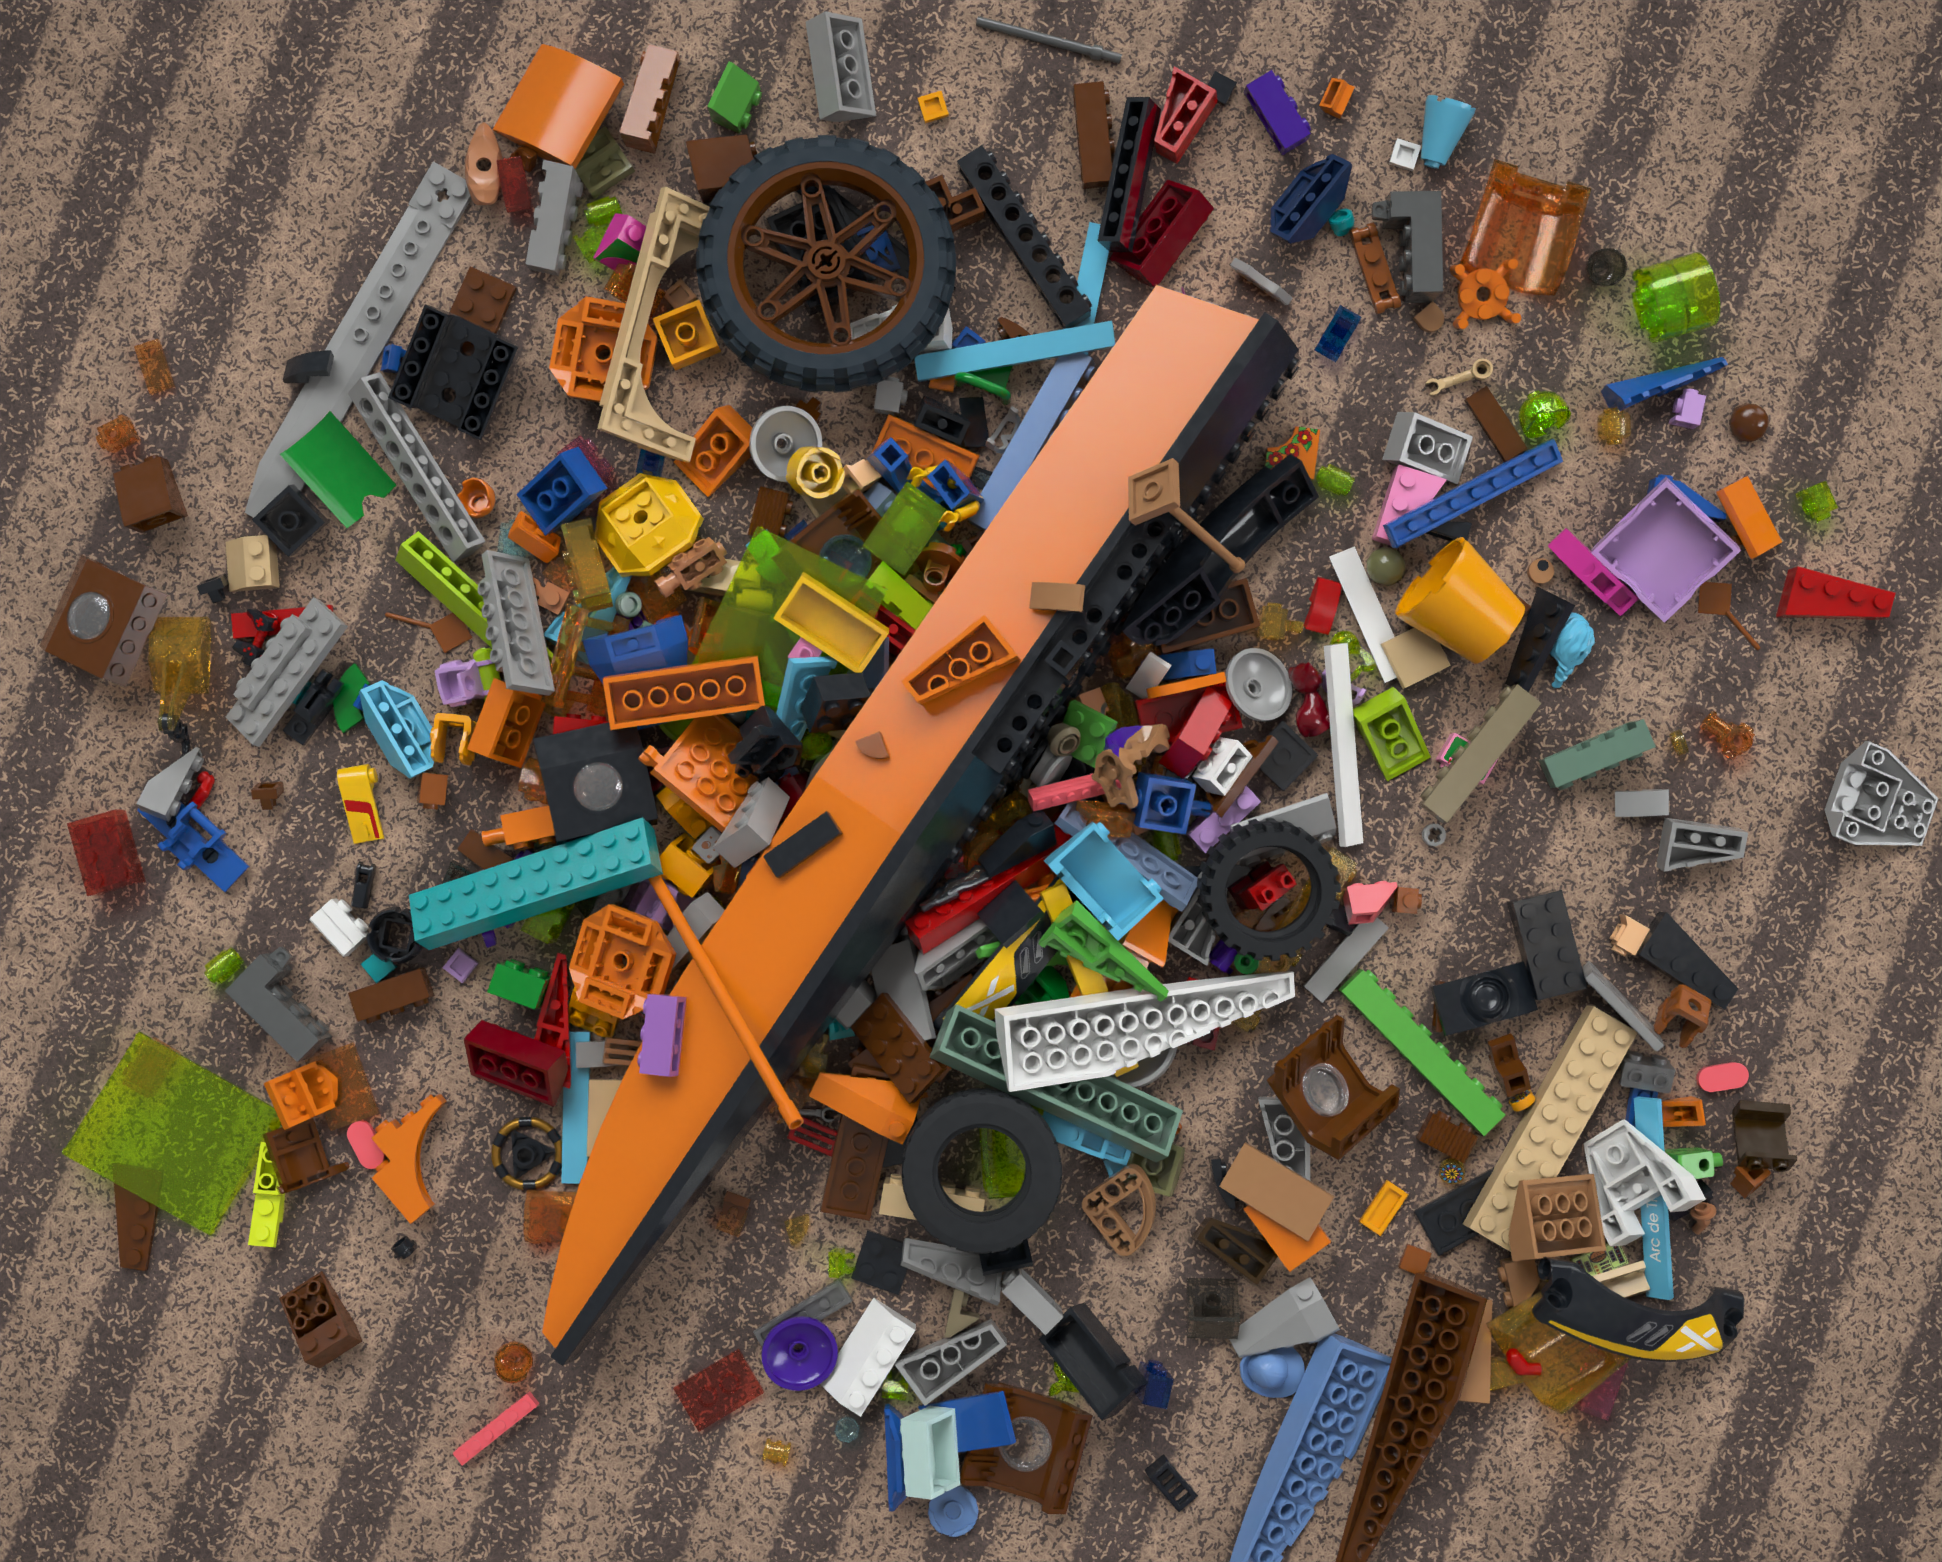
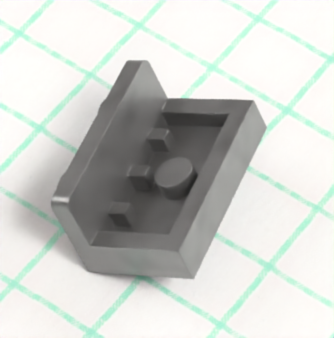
M1627 1051L1619 1065L1622 1069L1619 1082L1621 1086L1662 1093L1671 1092L1676 1070L1666 1057L1652 1055L1651 1058L1635 1051Z

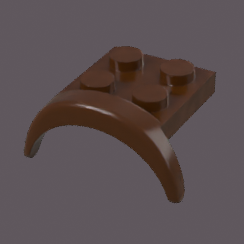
M314 1118L286 1130L281 1127L263 1134L279 1183L276 1187L279 1194H285L346 1171L350 1167L348 1162L329 1167Z

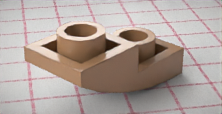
M1032 582L1029 608L1034 610L1082 612L1085 585Z

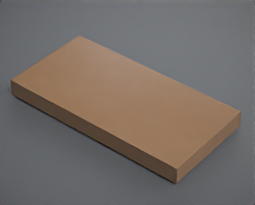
M1247 1142L1242 1146L1219 1186L1309 1241L1335 1197Z
M1487 1300L1459 1399L1461 1402L1490 1404L1492 1300Z

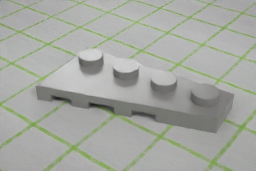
M909 1238L904 1239L901 1266L998 1306L1000 1303L1002 1272L983 1276L979 1253L970 1251L968 1253L943 1244Z

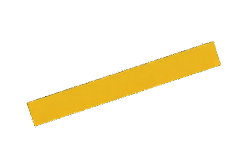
M1064 882L1039 892L1052 923L1064 909L1073 903ZM1070 955L1067 956V962L1081 996L1109 992L1102 974L1083 966V961ZM1137 1063L1128 1068L1123 1067L1116 1070V1073L1113 1075L1118 1077L1139 1067Z

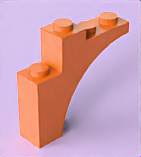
M431 1094L420 1103L422 1108L416 1113L411 1111L400 1120L403 1123L402 1125L396 1119L390 1122L386 1119L374 1129L377 1133L371 1138L390 1160V1162L387 1159L375 1168L377 1173L372 1179L410 1224L435 1205L423 1182L420 1153L429 1123L437 1111L447 1102L441 1094L435 1097Z

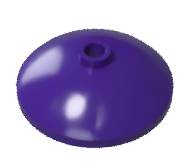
M802 1316L789 1318L777 1324L766 1336L761 1352L762 1364L768 1377L778 1386L795 1391L807 1390L821 1384L832 1373L838 1357L837 1343L831 1330L819 1320ZM796 1344L803 1345L799 1350L794 1349Z

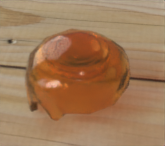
M511 1341L502 1345L494 1357L496 1375L506 1383L514 1384L527 1378V1374L533 1365L531 1350L522 1342Z

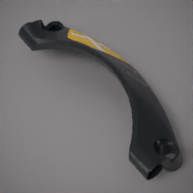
M1057 875L1046 889L1063 881ZM1066 885L1072 902L1074 903L1077 900L1089 912L1090 910ZM1041 895L1035 903L1045 915L1007 949L1002 943L952 1003L947 1008H944L933 1021V1026L938 1032L946 1012L956 1004L996 1022L995 1009L1011 1007L1058 952L1057 949L1048 945L1044 948L1038 944L1041 937L1052 924Z
M1543 1257L1538 1265L1540 1279L1548 1282L1541 1289L1542 1297L1532 1308L1534 1317L1539 1322L1574 1339L1617 1355L1656 1362L1689 1361L1722 1352L1737 1337L1736 1325L1744 1318L1745 1299L1742 1292L1738 1290L1713 1287L1707 1300L1701 1305L1682 1311H1667L1635 1303L1617 1294L1596 1280L1575 1262Z

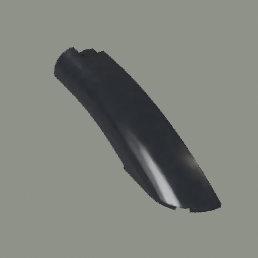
M1289 454L1272 469L1266 466L1263 467L1218 505L1199 525L1235 557H1240L1244 560L1246 564L1275 533L1319 498V495L1302 460ZM1191 532L1148 584L1126 618L1121 630L1129 639L1140 645L1153 644L1159 646L1171 642L1221 603V596L1238 573L1231 571L1229 564Z

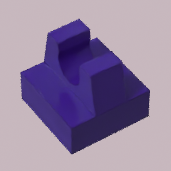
M1220 939L1209 954V962L1224 973L1231 974L1233 969L1229 966L1235 960L1237 951L1232 947L1229 948Z

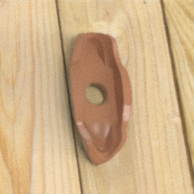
M484 122L475 131L465 156V180L471 199L476 205L494 204L498 199L499 190L504 181L503 157L498 141L490 126ZM480 160H487L491 163V168L488 171H480L476 165Z

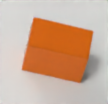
M1331 78L1319 104L1320 108L1325 113L1340 119L1355 87L1349 85L1343 79Z

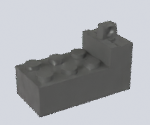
M1390 191L1385 201L1372 204L1371 215L1372 220L1382 221L1383 229L1403 230L1399 231L1398 244L1403 246V256L1399 257V271H1403L1404 281H1400L1399 285L1400 296H1404V303L1435 302L1443 292L1441 191Z
M279 947L274 952L260 954L225 992L297 1062L311 1058L332 1036L328 1033L329 1027L319 1019L316 1021L310 1015L312 1011L303 1002L298 1003L292 998L294 993L286 985H279L292 970L288 963L293 958L284 947Z

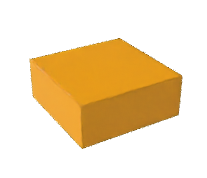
M942 91L918 97V103L925 124L949 116Z

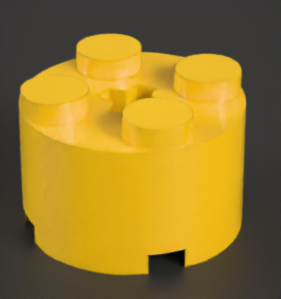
M806 446L799 448L791 456L787 465L786 480L797 493L820 499L833 495L840 489L845 473L837 453L828 448Z

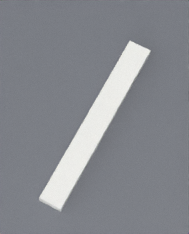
M1348 643L1324 646L1339 845L1341 847H1348L1363 843Z

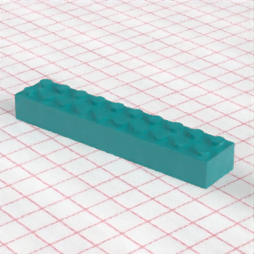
M642 817L410 894L409 902L415 942L428 950H432L661 875L663 872L655 829Z

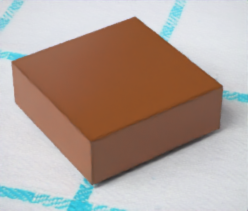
M1407 1243L1398 1267L1413 1274L1425 1272L1432 1253Z

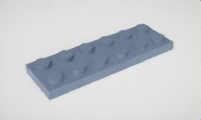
M1082 799L1067 803L1056 820L1055 825L1060 827L1063 832L1074 836L1092 821L1095 824L1101 822L1110 832L1107 836L1109 840L1147 881L1152 878L1162 888L1159 894L1164 898L1163 900L1181 912L1184 910L1197 887L1198 877L1087 800Z

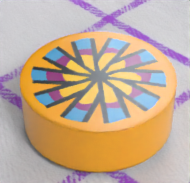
M1527 1090L1511 1098L1509 1104L1514 1111L1519 1112L1530 1107L1536 1098L1531 1090Z

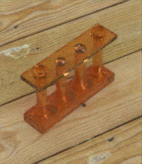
M567 603L550 665L555 691L549 696L542 695L541 701L558 708H563L565 700L588 704L587 711L604 717L607 708L604 685L593 669L574 665L578 651L586 652L583 641H581L585 627L607 631L608 636L629 631L630 619L615 615L613 622L588 617V609ZM571 676L594 680L591 694L568 690Z

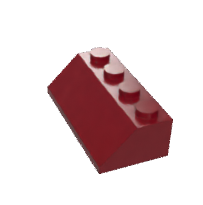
M1167 179L1139 217L1132 253L1114 252L1109 259L1139 282L1155 288L1191 242L1194 235L1214 210V207L1200 190Z
M481 1020L466 1035L464 1044L472 1076L552 1107L557 1104L568 1071L564 1050Z

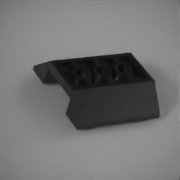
M425 304L388 398L406 407L421 409L458 426L457 430L482 440L519 347L503 336L471 321ZM467 341L471 342L475 348L471 356L465 355L462 349L463 344ZM447 388H452L456 392V398L453 402H448L444 397V391Z

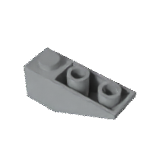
M195 747L147 782L136 803L141 811L168 822L172 816L177 815L181 807V802L179 801L183 793L187 794L189 792L194 772H198L202 767L204 758H202L200 748Z

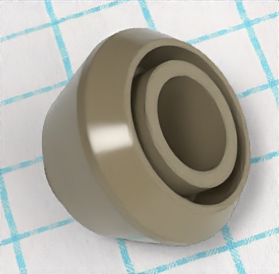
M1065 723L1052 726L1047 735L1050 751L1055 756H1068L1080 744V731Z

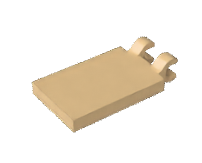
M589 1079L587 1156L591 1154L601 1125L622 1079Z

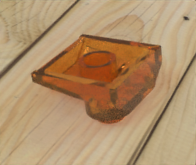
M528 1190L524 1205L523 1233L525 1242L533 1244L542 1242L561 1243L577 1192Z

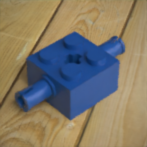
M1139 772L1135 787L1139 802L1135 808H1131L1128 821L1140 828L1186 834L1190 815L1208 818L1210 812H1206L1204 809L1211 810V803L1193 800L1196 784L1186 779Z

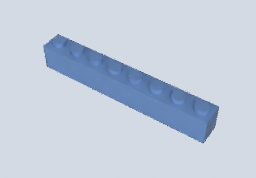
M1080 353L1057 359L982 490L981 495L984 501L980 504L979 511L967 519L970 524L984 532L1083 391L1082 387L1086 380L1090 381L1093 377L1096 364L1092 357Z

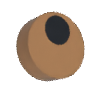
M1537 559L1529 565L1527 574L1533 583L1544 584L1552 579L1554 567L1547 559Z

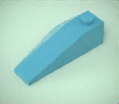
M613 566L594 583V592L584 597L581 595L575 600L578 606L568 615L563 611L556 617L545 631L544 638L573 659L589 664L582 640L609 632L617 613L615 608L616 598L626 591L631 576L621 577Z

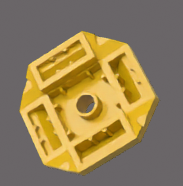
M639 473L599 502L594 538L621 577H630L631 575L651 576L670 563L676 555L684 553L693 546L704 518L676 480Z

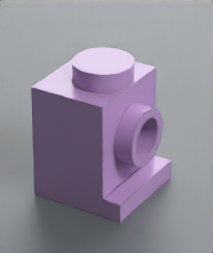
M1683 389V394L1674 401L1673 413H1676V415L1669 420V424L1690 429L1698 427L1701 423L1706 396L1698 394L1699 391L1694 389Z

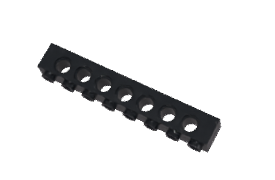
M983 145L979 146L957 160L959 172L970 189L976 187L989 218L1063 329L1075 327L1091 316L1090 308L1092 304L1086 294H1080L1076 288L1079 286L1073 274L1066 273L1063 268L1065 263L1058 252L1053 253L1049 247L1051 242L1045 232H1039L1036 227L1038 222L1032 212L1027 213L1022 206L1024 201L1018 191H1012L1009 186L1011 184L1010 179L1004 171L1000 172L996 167L997 160L990 150L986 152ZM983 172H988L992 177L988 180H982L979 178V175ZM1000 192L1005 195V198L997 201L992 196ZM1009 213H1016L1019 218L1015 221H1009L1006 219V216ZM1024 233H1028L1033 237L1028 242L1019 239ZM1036 254H1043L1046 259L1043 262H1036L1033 260V257ZM1050 274H1056L1060 279L1056 283H1050L1046 278ZM1063 295H1070L1074 300L1069 304H1065L1060 301V298Z

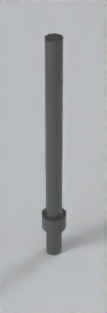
M978 16L976 26L1084 54L1090 56L1092 60L1100 61L1102 59L1118 64L1121 61L1122 54L1103 49L1104 46L1097 44L1090 46Z

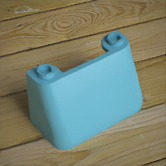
M1092 821L1051 853L1044 861L1118 941L1164 899L1159 894L1162 888L1152 878L1147 881L1109 840L1107 836L1110 832L1101 822L1095 824Z

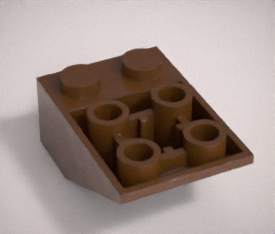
M323 1271L279 1298L305 1363L322 1368L362 1342L355 1322Z

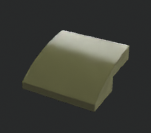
M606 126L597 131L575 169L593 198H596L635 172Z

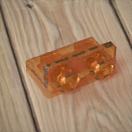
M1077 801L1075 810L1087 820L1086 826L1092 821L1095 824L1101 822L1110 832L1109 837L1129 838L1131 836L1136 814L1124 805L1118 804L1115 807H1110L1109 803Z

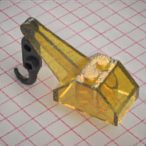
M157 617L149 635L148 662L153 689L157 694H161L158 728L159 731L168 734V737L175 743L182 744V755L180 758L190 750L187 724H183L182 720L179 719L190 694H209L211 621L208 617Z

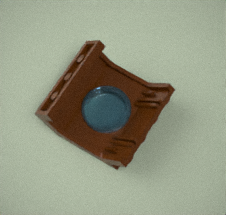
M859 488L850 494L847 493L793 536L772 557L773 561L793 586L801 574L805 572L849 602L859 589L862 590L865 583L882 561L891 567L903 580L909 574L913 575L920 569ZM847 570V572L845 573V575L843 576V578H842L841 581H840V580H839L840 576L842 575L843 572H845V571Z

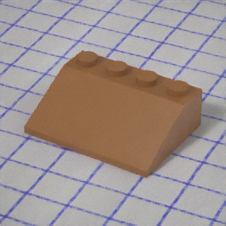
M1594 1174L1519 1181L1508 1234L1512 1261L1606 1251Z

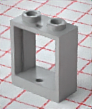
M1022 1268L1006 1271L1002 1275V1293L1045 1335L1063 1318L1062 1307Z

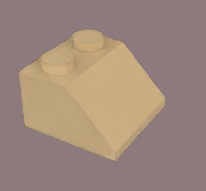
M267 535L247 536L225 542L229 592L280 588L277 545Z

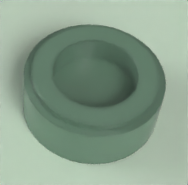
M633 592L621 593L615 601L616 611L623 617H635L639 614L642 607L640 597Z

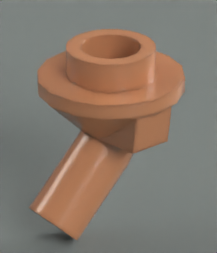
M1701 1202L1691 1209L1690 1214L1692 1218L1697 1220V1223L1692 1227V1231L1695 1234H1700L1709 1226L1711 1219L1716 1215L1717 1211L1714 1205Z

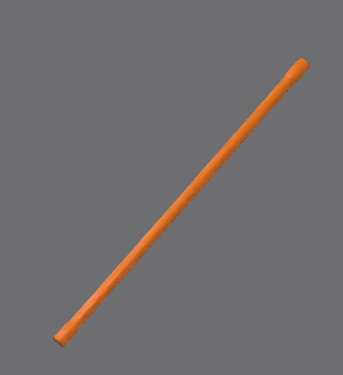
M661 875L649 878L650 884L778 1105V1110L788 1128H798L803 1124V1118L793 1101L789 1099Z

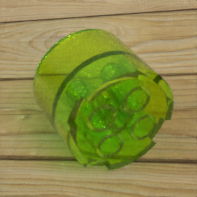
M1694 252L1639 268L1633 272L1632 279L1636 281L1635 292L1631 293L1632 302L1640 328H1646L1649 332L1650 342H1661L1717 324L1720 316L1718 286L1708 261L1701 253Z

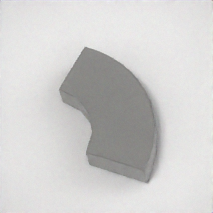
M1234 258L1230 264L1231 268L1280 303L1288 305L1293 299L1279 285L1264 277L1245 262Z

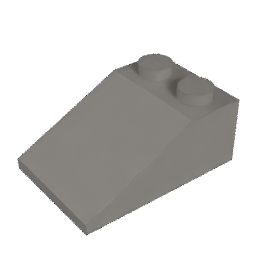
M1397 412L1382 460L1396 466L1400 464L1447 479V482L1458 484L1473 436L1415 412Z

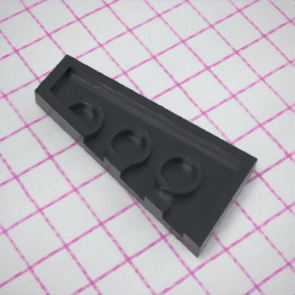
M1537 587L1505 682L1506 685L1511 687L1518 684L1529 693L1575 607L1574 604Z

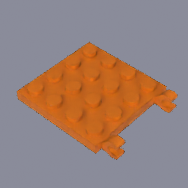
M722 714L694 718L664 756L653 746L649 745L638 758L644 765L654 767L650 772L654 777L722 833L748 795V789L757 780V777L753 774H750L747 778H742L735 773L736 764H731L727 755L743 738L740 729Z

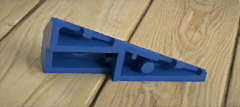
M1723 357L1607 384L1601 390V393L1609 409L1617 406L1619 411H1622L1656 394L1658 397H1661L1726 367L1728 363Z

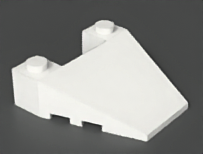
M1626 1120L1619 1121L1584 1143L1589 1174H1594L1603 1233L1610 1247L1627 1245L1645 1234L1634 1210L1662 1195L1670 1212L1686 1211L1706 1200L1695 1177Z

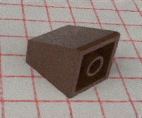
M747 134L686 141L697 189L703 203L711 202L718 190L722 189L728 182L729 177L741 165H746L753 160V157L757 154L754 141L749 142Z
M158 455L149 456L141 464H128L120 468L121 471L113 473L124 527L143 533L188 516L167 459Z

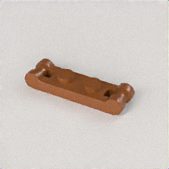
M1375 223L1366 224V227L1361 229L1357 227L1350 229L1349 234L1375 313H1384L1385 309L1391 307L1393 309L1401 307V299L1396 291ZM1369 237L1371 243L1363 245L1361 239ZM1387 292L1389 298L1382 300L1379 294Z

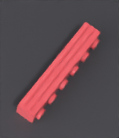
M1092 774L1028 789V802L1034 812L1103 795L1105 792L1101 784L1092 780ZM1116 779L1117 787L1121 788L1119 780Z
M529 1391L453 1452V1455L463 1466L536 1408L539 1402Z

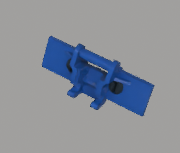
M181 802L179 812L176 816H172L169 822L143 812L139 808L137 809L140 814L167 838L157 845L163 852L171 851L180 860L177 865L182 870L190 869L193 865H196L224 892L250 867L223 842V838L227 833L223 829L219 830L197 809L198 805L194 802L189 803L187 806ZM191 817L212 836L209 841L189 824Z

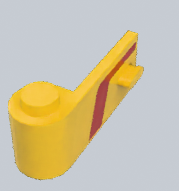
M369 764L338 769V785L354 844L384 839L372 791L374 783L378 782L376 769L371 768Z

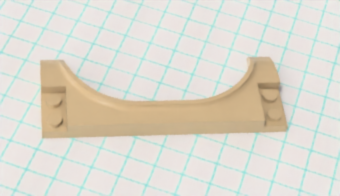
M663 187L660 190L655 212L649 215L599 404L603 409L597 429L637 444V447L688 463L691 460L696 438L674 430L654 411L643 387L641 378L643 364L640 363V355L658 284L666 270L676 259L686 252L698 248L699 233L703 219L706 218L710 207L668 187Z

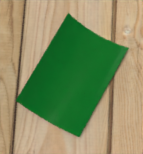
M331 411L305 436L280 454L346 528L364 516L362 507L364 497L373 495L385 498L396 486V483Z

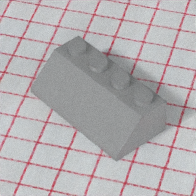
M825 11L806 21L820 120L841 122L875 117L876 111L862 19Z
M1327 793L1230 825L1231 834L1234 832L1232 827L1237 824L1243 827L1249 825L1248 820L1257 819L1259 822H1265L1266 818H1274L1277 822H1283L1284 820L1298 828H1302L1320 843L1330 841L1336 833V824ZM1277 847L1259 848L1246 854L1238 863L1240 867L1244 865L1252 867L1261 863L1262 859L1282 857L1287 850Z

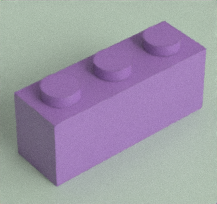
M662 994L647 995L643 1005L645 1023L640 1032V1038L643 1041L642 1051H640L637 1060L640 1067L639 1073L667 1077L678 1076L686 997Z

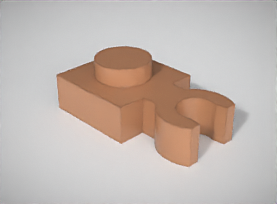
M533 578L536 585V596H539L538 605L560 615L571 593L550 582H547L546 586L542 587L541 582Z

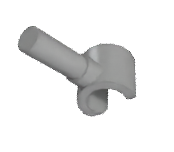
M828 1106L816 1110L800 1109L799 1112L800 1115L822 1117L826 1122L834 1120V1118L824 1117L826 1110H834Z

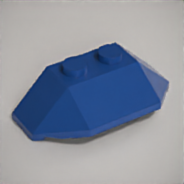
M885 1404L889 1512H892L907 1498L904 1484L902 1434L900 1432L901 1419L904 1416L891 1404Z

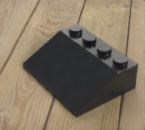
M835 188L824 192L836 234L851 224V221ZM803 202L766 218L767 230L807 239ZM819 205L812 206L816 242L828 240ZM857 233L841 244L848 253L860 242ZM774 243L779 252L803 262L805 250ZM865 251L859 258L870 262ZM823 261V262H822V267H823L824 265H827L828 267H830V266H831V261H830L829 263H826L825 261ZM850 266L847 276L868 283L878 279ZM786 267L788 273L790 274L793 271V269ZM804 275L795 284L798 293H800L812 283ZM838 287L825 288L830 307L839 302ZM846 288L847 297L857 292ZM818 293L803 303L809 316L822 311Z

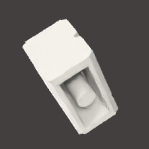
M331 899L309 920L343 957L349 956L367 939L369 927L362 919H355L350 913L352 908L343 899L340 901L338 899Z

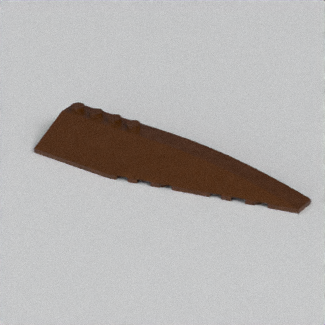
M1417 1272L1415 1274L1335 1562L1368 1561L1461 1397L1487 1298L1451 1280L1429 1272Z

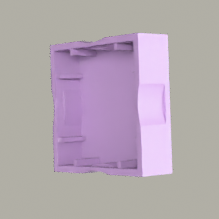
M1667 477L1653 488L1591 549V553L1617 578L1627 583L1634 590L1638 598L1664 623L1692 597L1701 584L1714 577L1741 551L1740 547Z

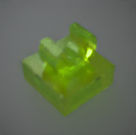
M834 1248L828 1252L829 1278H839L845 1273L849 1274L855 1271V1267H848L846 1265V1259L855 1258L854 1253L848 1252L845 1254V1248Z
M889 1371L887 1380L883 1381L881 1397L906 1401L908 1383H906L903 1375L900 1381H894L892 1379V1371Z

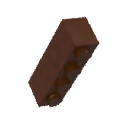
M1104 81L1074 84L1073 100L1082 189L1108 187L1113 166L1111 154H1115L1114 139H1109L1108 131L1112 129V116L1107 114L1106 105H1110L1109 89L1104 90Z

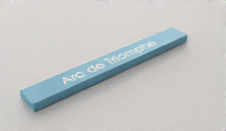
M1649 1097L1634 1098L1636 1129L1665 1152L1661 1099ZM1662 1195L1641 1206L1642 1229L1645 1233L1642 1236L1644 1263L1646 1266L1645 1277L1650 1287V1291L1646 1292V1297L1671 1300L1674 1298L1669 1214L1668 1207Z

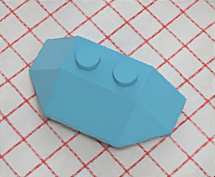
M383 680L361 689L359 694L365 722L390 765L410 779L431 769L434 764L430 750V731L432 726L415 697L397 687L388 685Z

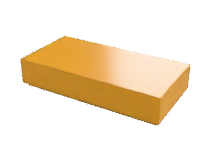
M1386 1180L1359 1222L1381 1236L1409 1194Z

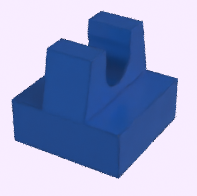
M394 344L385 346L380 371L398 373L401 366L400 359L401 357L404 358L406 350Z

